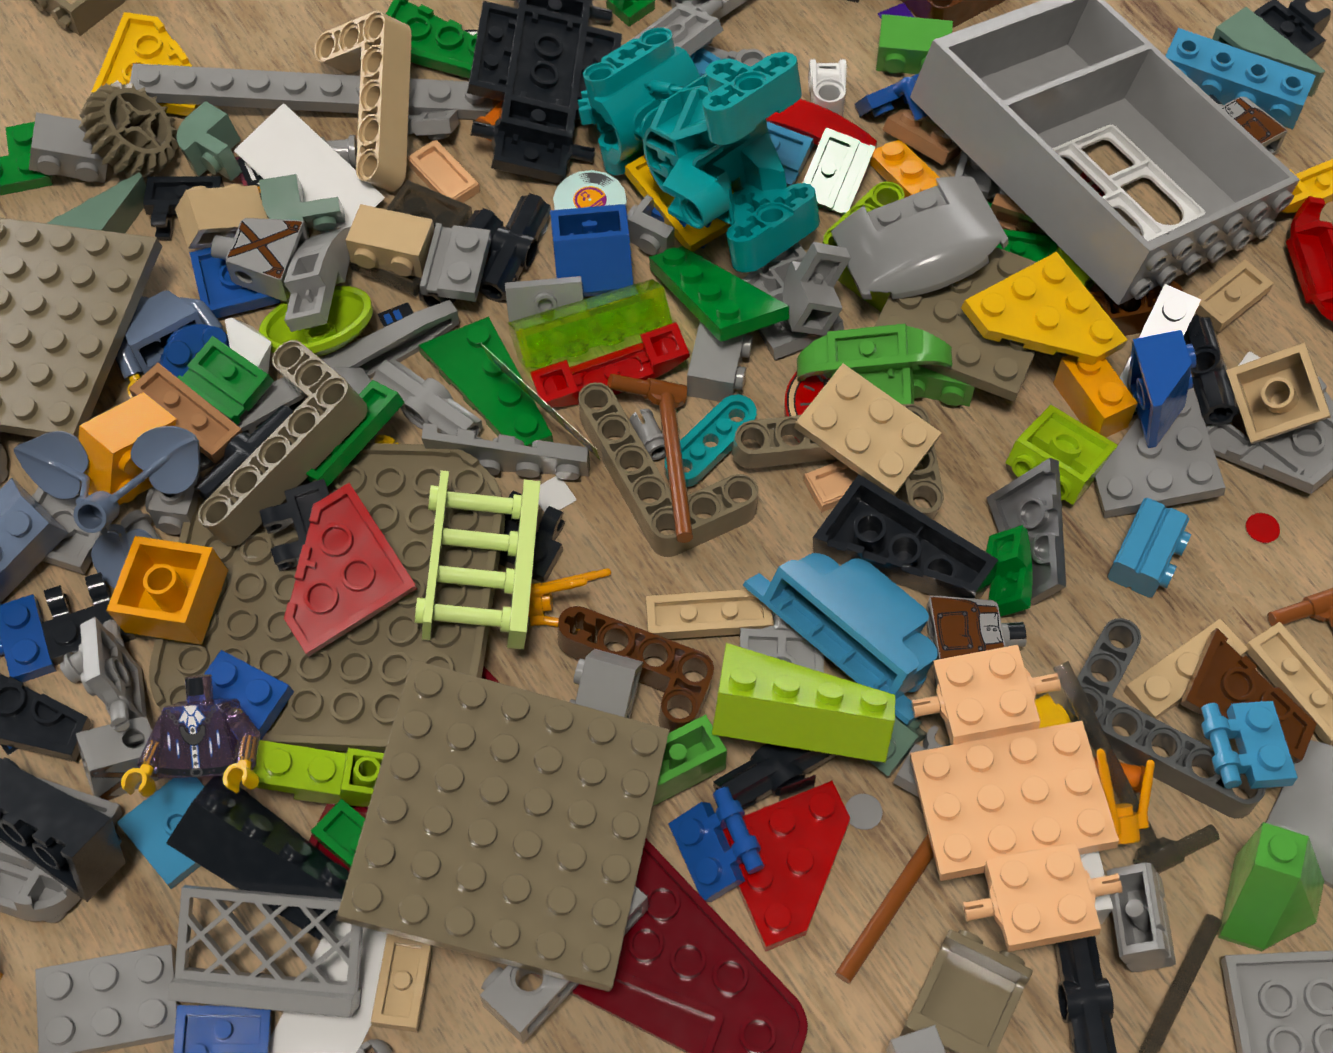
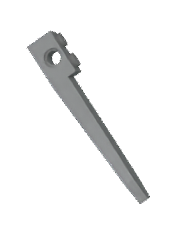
M450 300L414 312L321 358V360L332 369L333 367L362 368L371 379L375 376L377 368L385 360L395 359L401 362L419 352V344L444 335L459 324L458 312ZM282 377L271 384L249 412L247 410L244 411L239 417L241 421L237 426L243 432L251 434L282 405H287L294 411L306 398ZM200 452L199 473L220 463L225 457L223 456L217 463H214Z

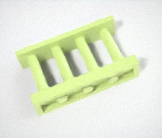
M441 470L439 486L431 485L428 510L436 511L426 598L417 597L414 623L423 624L422 639L430 640L432 621L500 627V632H508L507 648L524 650L541 481L524 479L522 495L514 494L513 498L448 491L449 471ZM454 508L510 514L511 519L519 520L518 532L510 531V535L443 528L445 509ZM441 545L508 551V556H515V568H507L506 572L441 566L439 565ZM437 582L504 589V593L512 594L511 607L503 606L502 610L435 604Z

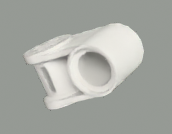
M810 59L808 89L811 95V102L827 108L842 117L846 95V60L840 59L838 63H817L815 59Z

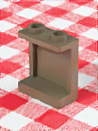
M950 929L900 1036L935 1025L946 1053H997V1049L1033 970L1025 966L1023 959L1011 952L1000 951L998 953L984 946L982 939L965 930L956 932Z

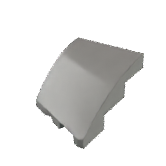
M797 242L762 268L750 272L742 280L783 302V286L791 261L802 262L806 252ZM839 315L829 331L844 330L843 320ZM788 320L758 329L775 360L804 349L813 341L823 337L821 335L792 331Z

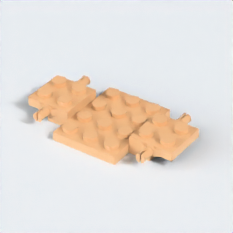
M1018 645L933 660V671L937 682L936 696L912 699V710L915 718L940 713L945 721L951 745L910 753V763L940 881L985 873L990 892L989 898L963 902L965 918L969 922L994 916L995 921L1003 931L1008 952L1100 935L1101 926L1095 909V899L1098 896L1122 893L1121 881H1119L1118 873L1091 879L1083 867L1080 855L1117 848L1119 839L1083 721L1039 728L1040 718L1035 704V696L1061 690L1057 672L1032 678L1024 667Z

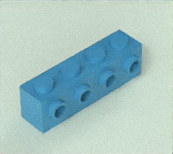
M1181 28L1177 29L1165 55L1207 95L1213 94L1223 105L1240 96L1247 97L1280 124L1290 129L1294 128L1316 77L1314 74Z

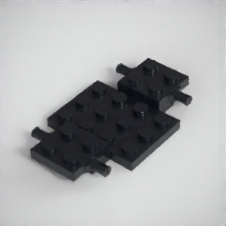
M511 0L514 1L515 8L483 1L467 93L503 102L495 125L473 120L470 136L473 135L492 140L493 157L491 168L560 184L565 178L567 164L571 158L590 163L593 161L595 148L574 144L573 130L575 118L580 119L578 100L582 99L581 92L586 91L583 77L584 70L595 63H600L603 57L621 47L622 34L588 26L589 20H594L610 25L613 10L593 6L592 0Z

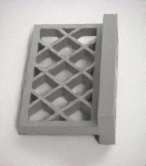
M185 885L181 889L175 977L169 983L168 1001L351 1017L360 1006L361 988H358L363 927L351 924V931L340 941L336 938L322 919L333 910H339L342 899ZM194 898L209 899L221 913L206 928L192 914ZM222 900L236 902L228 908ZM243 902L254 903L266 917L250 933L232 913ZM267 904L281 906L273 912ZM288 906L300 907L311 921L295 937L277 917ZM312 908L326 910L318 916ZM224 918L242 938L226 953L208 933ZM269 922L287 942L271 957L253 938ZM314 926L332 946L316 961L312 959L298 942ZM191 928L197 934L192 940H190ZM200 939L218 959L207 969L188 967L190 947ZM350 939V950L348 952L343 944ZM244 943L249 946L263 963L252 973L240 972L229 959V956ZM289 947L295 951L308 967L297 977L285 976L273 962ZM336 951L348 965L347 982L330 980L318 965ZM222 964L227 971L214 969ZM267 968L272 975L259 973ZM312 972L317 979L304 977Z

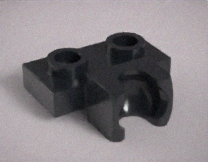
M1270 0L1254 11L1258 17H1261L1268 25L1284 38H1287L1309 58L1322 50L1326 39L1320 34L1325 30L1330 20V9L1324 8L1321 11L1312 12L1306 8V3L1310 0H1293L1288 8L1278 0Z

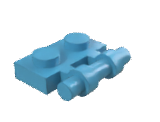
M1273 701L1232 703L1227 710L1228 719L1221 715L1217 703H1208L1201 707L1204 721L1201 724L1205 738L1211 741L1215 754L1212 757L1216 774L1221 775L1225 788L1240 786L1242 784L1240 774L1242 773L1246 774L1250 789L1292 786L1298 778ZM1235 738L1239 754L1232 751L1229 739Z

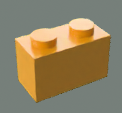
M1073 355L1061 358L1053 384L1079 421L1104 437L1111 436L1128 428L1138 402L1106 358L1093 365L1077 361L1078 357Z

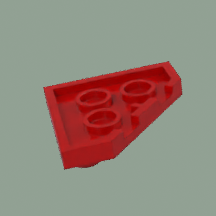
M350 482L313 504L305 545L302 546L294 576L296 580L284 615L285 622L308 657L417 590L414 581Z
M833 781L742 817L750 836H756L761 850L758 853L764 868L756 873L748 874L744 863L739 864L745 882L738 885L737 889L765 952L805 936L811 924L851 819ZM726 827L723 829V832L731 848L734 841Z

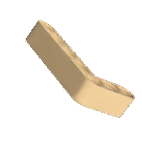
M374 11L322 33L315 44L314 54L319 62L346 74L360 70L356 174L360 180L392 192L400 188L406 175L412 33L409 25L380 11Z

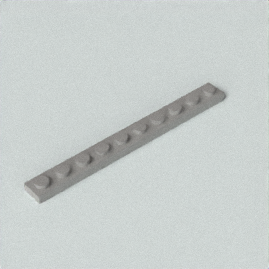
M135 63L132 66L130 82H132L136 90L145 87L148 96H157V103L201 105L206 101L213 106L278 109L284 103L291 110L359 113L360 76ZM410 78L408 114L420 115L422 112L457 110L458 119H477L480 116H485L494 108V99L468 94L469 82Z

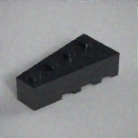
M859 474L813 536V553L826 555L841 565L854 558L863 559L871 563L894 583L933 596L980 599L995 578L998 565L997 558Z
M0 758V841L88 902L125 864L120 847L122 841L115 832L112 819L20 769L9 758Z
M224 773L215 774L200 791L166 842L167 845L239 890L342 899L349 872L343 866L332 861L240 786L238 793L228 789L223 784ZM267 904L272 911H275L281 906ZM288 906L279 914L302 930L311 923L300 907ZM312 908L318 916L326 910ZM333 910L322 919L328 928L337 916V910ZM315 926L307 932L318 940H321L323 937Z

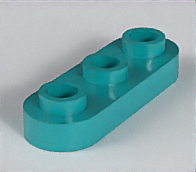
M730 395L724 398L680 440L683 467L691 470L684 473L686 487L697 484L732 450L735 433L741 424L756 420L757 409L750 398L743 395ZM740 417L743 420L740 422H734L731 420V418ZM714 442L717 445L715 447H707L704 444ZM665 457V475L669 480L667 462Z

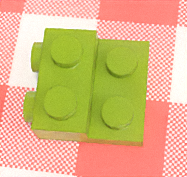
M1050 404L1015 441L1005 463L1012 467L1016 476L1020 477L1049 458L1059 461L1061 500H1066L1074 505L1090 487L1096 474L1101 470L1118 445Z

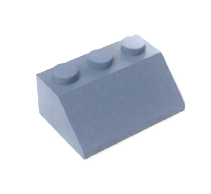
M13 478L0 489V603L68 534Z

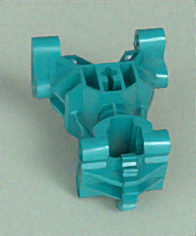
M663 27L649 29L641 34L639 39L630 40L603 57L600 63H595L584 70L583 77L586 91L581 92L582 99L578 100L582 125H597V129L601 133L598 142L604 168L608 174H625V165L645 155L651 174L663 192L675 197L668 208V213L697 229L703 228L716 218L731 224L726 234L733 268L739 272L748 273L756 271L809 235L820 224L815 188L807 183H797L787 187L784 168L768 133L766 118L775 112L781 113L796 103L802 96L797 58L792 53L778 52L765 57L751 67L734 59H719L710 63L705 69L706 74L700 77L687 51L674 46L671 30Z

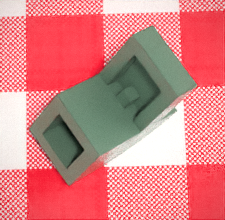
M206 101L203 102L180 124L176 135L177 143L197 176L208 170L214 175L219 173L232 181L242 173L231 151L241 139L227 113Z
M296 174L259 180L262 204L269 219L303 221L308 239L310 238L309 228L325 231L335 228L339 223H345L344 210L339 198L332 197L305 202L303 188Z

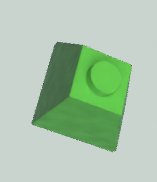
M1265 822L1260 825L1235 856L1218 938L1262 952L1276 945L1279 941L1297 932H1301L1317 922L1324 879L1309 836Z

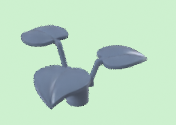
M176 426L152 428L137 438L131 449V458L143 472L113 494L97 491L88 496L90 477L84 474V472L89 467V458L78 438L70 433L63 431L48 432L21 443L13 449L19 463L28 476L49 495L60 499H71L80 493V497L76 499L77 506L73 513L74 521L85 532L96 533L100 531L102 533L92 547V562L97 572L102 573L104 581L114 589L134 537L152 538L145 530L134 529L126 533L122 525L111 524L119 514V504L117 501L148 477L153 487L160 492L167 494L183 492L195 482L200 470L199 440L192 432Z

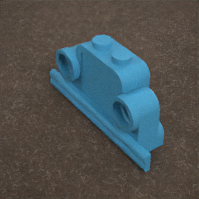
M812 553L800 560H790L779 566L771 582L760 573L744 582L743 586L855 682L894 694L895 716L902 722L909 725L913 720L917 719L913 714L911 700L904 694L906 692H916L922 687L927 673L933 664V660L938 655L935 644L928 637L921 634L929 619V614L920 603L871 563L863 559L854 558L839 566L836 561L826 555Z

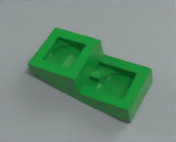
M1021 525L990 535L986 552L998 559L996 575L991 582L988 600L997 602L1000 617L1029 609L1031 606L1033 585L1032 555L1028 530Z

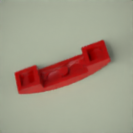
M799 99L781 113L775 112L766 118L767 122L813 138L815 145H819L824 130L827 127L858 139L866 145H873L875 148L877 146V141L853 122L827 108L803 99Z
M675 322L640 334L642 343L569 367L567 360L532 371L530 374L539 397L550 407L578 405L579 392L587 384L597 382L608 385L610 374L647 380L648 378L655 379L690 357L679 326ZM612 390L614 395L622 393L621 391Z

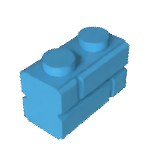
M1144 498L1107 576L1109 580L1126 588L1131 587L1132 591L1148 598L1154 596L1158 586L1167 589L1177 566L1170 563L1174 553L1182 556L1191 537L1190 533L1184 531L1190 519L1188 515L1173 508H1166L1164 504L1150 498Z

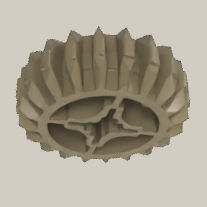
M118 80L110 85L106 83L104 86H100L86 99V103L81 110L82 112L79 114L82 119L79 128L85 132L83 141L92 144L91 154H98L103 159L102 165L108 163L112 165L115 174L124 171L127 178H130L140 172L143 179L150 175L154 176L172 162L179 146L176 139L177 130L173 128L175 119L166 115L168 107H161L156 102L157 96L150 97L146 94L145 87L136 90L132 82L123 85Z

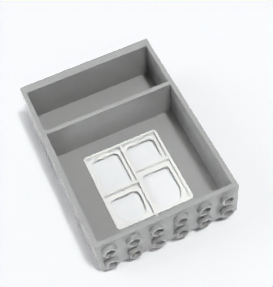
M1041 0L934 39L910 95V98L1117 305L1132 298L1139 300L1151 289L1159 285L1161 287L1164 284L1168 285L1183 273L1190 275L1202 264L1208 261L1214 263L1232 249L1238 251L1246 246L1249 241L1257 237L1259 239L1265 238L1275 228L1277 223L1274 220L1279 212L1284 210L1293 200L1294 195L1291 193L1300 181L1295 174L1105 0ZM1102 140H1108L1133 163V166L1108 175L1082 149ZM1062 157L1072 160L1104 191L1105 196L1101 197ZM1141 178L1150 179L1179 207L1183 216L1182 221L1174 225L1156 222L1121 187ZM1114 208L1122 209L1139 226L1142 235Z

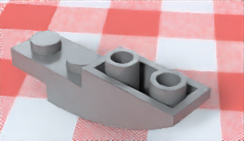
M351 227L312 236L304 241L293 256L284 280V284L291 294L284 321L291 332L327 324L335 285L346 280L350 261L346 238Z

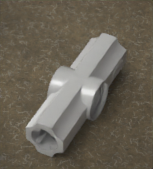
M395 359L385 360L377 368L372 380L399 393L405 402L401 406L402 412L415 426L423 429V423L438 425L437 433L456 435L458 428L474 430V436L478 437L479 432L483 428L482 420L455 402L449 391L440 382L433 378L422 379Z

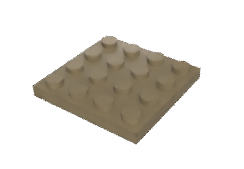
M996 247L988 255V264L958 282L932 292L906 298L893 299L891 292L874 327L906 324L907 326L922 329L933 334L952 347V366L944 367L930 364L921 365V367L1015 402L1037 351L1023 348V343L1001 338L1000 342L983 338L961 307L966 299L1036 263V261Z

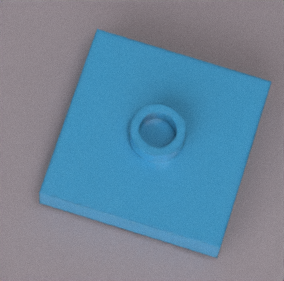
M175 776L153 795L117 821L121 829L170 889L201 866L166 844L192 801L204 788L199 779L193 776Z

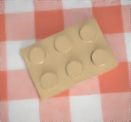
M844 363L799 417L794 427L859 475L894 496L941 435L939 430Z

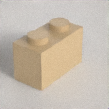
M230 184L220 188L195 186L184 192L175 208L188 249L211 247L215 235L234 238L240 221L245 218L268 219L257 185L242 186L240 184Z
M360 204L346 238L351 263H355L363 268L374 267L392 271L400 276L410 275L422 278L435 230L433 219Z

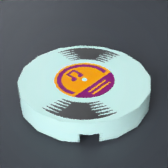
M595 170L580 171L566 177L557 186L553 197L554 210L626 204L627 207L625 189L620 182L605 172Z

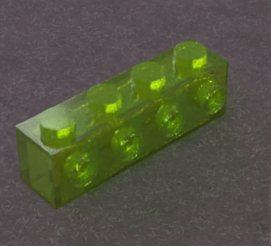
M650 279L507 323L517 359L525 368H540L551 364L554 359L564 356L575 357L583 355L590 348L600 345L611 346L619 344L626 337L643 334L673 322L664 286Z

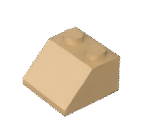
M1305 342L1226 370L1251 444L1331 418L1318 375Z

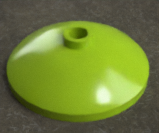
M335 286L327 324L291 332L284 321L289 303L288 300V302L285 301L274 308L264 318L259 332L272 342V353L283 343L297 340L315 355L321 357L343 348L355 339L369 323L373 314V305L365 291L350 286Z

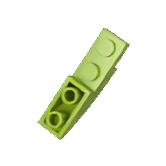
M259 740L253 772L259 777V784L256 788L293 793L295 800L337 804L343 799L350 806L369 807L384 753L348 748L347 753Z

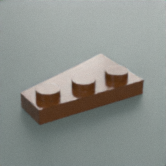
M1216 628L1211 632L1180 705L1203 716L1202 706L1208 703H1217L1221 715L1228 719L1227 710L1232 703L1273 701L1293 763L1301 762L1317 723L1281 688L1273 687L1255 670L1257 665L1246 655L1242 657L1226 642L1228 638Z

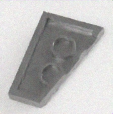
M1049 458L986 497L999 532L1021 525L1028 530L1033 568L1031 605H1035L1067 587L1059 461Z

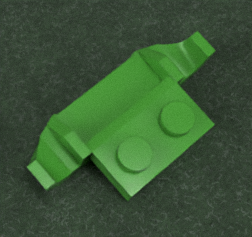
M906 324L828 331L827 335L813 341L799 354L797 358V380L805 381L807 377L815 375H825L827 378H831L844 363L900 404H914L913 370L921 369V365L930 364L951 367L952 347L933 334L922 329L907 326Z

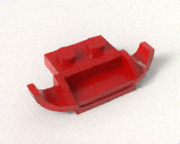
M1309 196L1302 203L1293 218L1290 238L1286 241L1306 303L1315 304L1322 315L1328 320L1333 321L1332 222L1320 221L1321 211L1326 205L1324 199Z

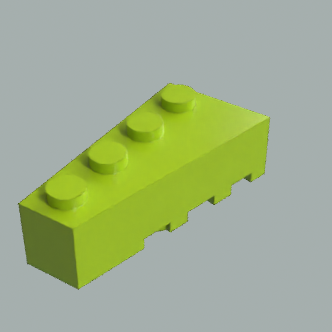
M726 643L712 735L886 763L895 723L894 694Z

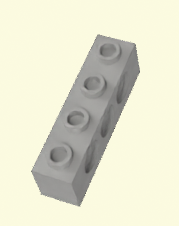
M636 886L624 935L648 910V897ZM508 965L504 970L501 967L496 968L485 979L481 987L484 991L480 994L483 1007L521 1043H524L579 983ZM534 973L543 978L540 987L534 991H524L518 987L520 979L526 974Z

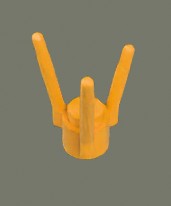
M606 568L544 583H532L528 614L530 625L558 627L559 618L545 616V611L553 610L552 593L585 586L588 581L610 576L611 570Z
M1100 748L1096 751L1099 774L1118 835V844L1138 842L1141 840L1140 829L1149 828L1148 807L1155 762L1153 760L1146 762L1138 811L1133 812L1132 804L1115 803L1106 753L1104 749Z

